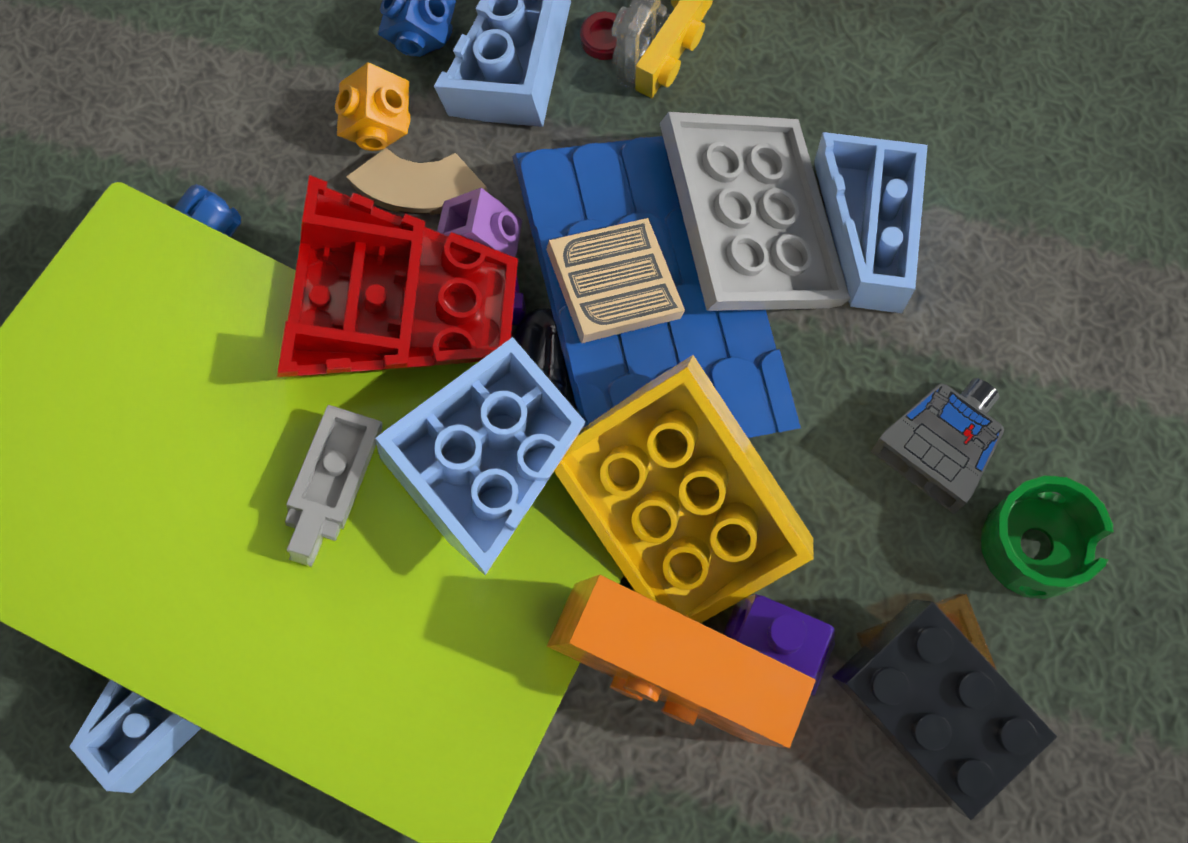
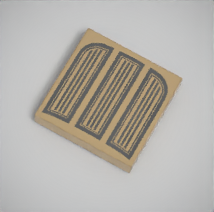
M648 218L549 240L546 250L581 343L681 319L685 312Z

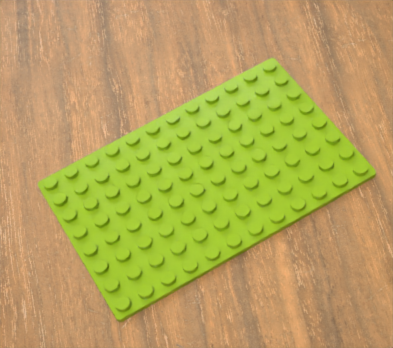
M122 182L112 183L0 327V622L417 843H491L580 662L547 647L573 586L577 582L597 575H602L619 584L624 574L562 482L553 472L487 574L484 575L448 543L380 459L377 444L344 529H340L336 541L323 537L321 547L312 567L289 560L290 553L287 552V548L295 528L286 526L285 520L288 514L286 504L326 407L331 405L381 421L382 433L478 362L277 377L285 322L288 321L296 270Z

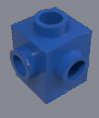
M382 0L380 12L383 16L378 35L394 44L398 51L409 56L421 57L435 49H440L447 43L452 33L451 19L456 0Z

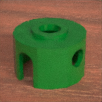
M1044 475L1023 482L989 512L981 529V551L989 571L1005 588L1023 597L1049 599L1068 593L1083 585L1106 567L1108 559L1099 557L1094 560L1095 550L1100 540L1114 532L1113 523L1105 504L1088 487L1068 477ZM1031 529L1039 530L1048 536L1051 542V552L1047 558L1034 560L1023 552L1021 538L1026 531Z

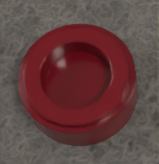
M602 11L594 13L586 18L581 26V45L584 51L595 59L610 60L616 58L625 51L628 45V26L622 17L613 12Z

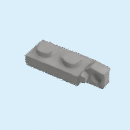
M331 405L326 407L286 504L288 509L285 520L286 526L295 528L287 548V552L290 553L289 560L312 567L321 547L323 537L336 541L340 529H344L376 447L375 438L381 434V421Z

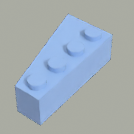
M480 0L476 7L478 15L467 35H461L453 50L455 58L447 73L442 71L434 85L447 115L484 122L543 127L571 0Z

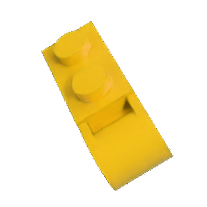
M671 0L674 10L636 65V91L653 98L661 85L668 88L673 83L680 69V56L686 48L693 51L703 36L705 23L701 22V20L711 7L713 0Z

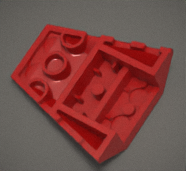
M309 175L302 217L300 247L288 321L285 322L277 377L473 363L481 361L511 339L518 258L453 232L449 236L424 227L425 221L406 213L403 218L375 207L374 200L354 192L351 197L327 188V181Z

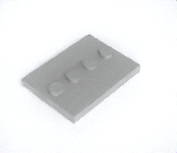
M668 112L660 122V127L706 310L819 309L842 306L849 301L850 296L799 119Z

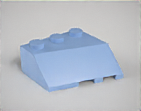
M512 337L378 435L375 440L380 459L448 543L486 575L584 427L585 420Z

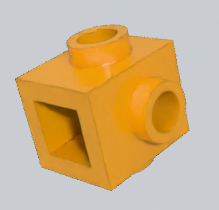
M369 62L339 83V93L335 102V111L338 114L337 136L357 143L364 150L379 151L407 135L411 119L408 112L409 81Z

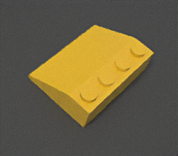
M694 355L650 381L584 427L554 471L635 592L699 623L708 620L814 559L813 537Z

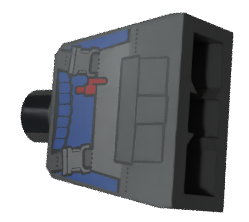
M973 378L961 394L948 385L940 383L882 434L871 450V453L955 514L972 497L1004 433L1003 426L987 414L999 399V393L991 384L979 378Z

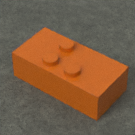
M597 575L574 584L547 644V647L612 677L613 680L610 688L638 701H642L645 698L653 702L658 700L664 702L665 704L661 712L680 722L694 726L698 718L747 742L789 749L816 682V679L602 575Z

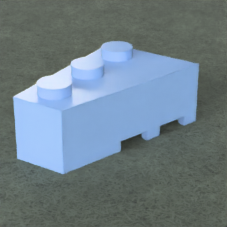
M827 132L822 133L814 165L833 241L850 296V307L903 313L915 290L928 145Z
M109 680L71 743L70 748L106 791L133 793L201 728Z

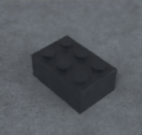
M913 599L832 676L953 809L970 820L984 809L1057 738V735L933 601Z

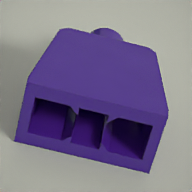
M758 594L746 597L735 604L723 632V635L816 679L811 692L813 696L816 694L835 645V631L831 625Z

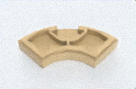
M385 148L346 176L349 184L359 194L374 200V204L398 213L403 211L430 213V215L441 214L443 203L446 200L478 188H483L488 192L484 183L456 153L440 161L416 163L401 159Z

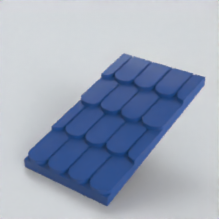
M663 136L640 137L632 140L607 143H590L582 146L557 149H540L532 152L516 153L512 156L579 415L585 420L584 427L650 381L694 355L748 438L801 428L780 349H776L766 310H706ZM648 218L685 312L681 319L581 343L546 250L549 240Z

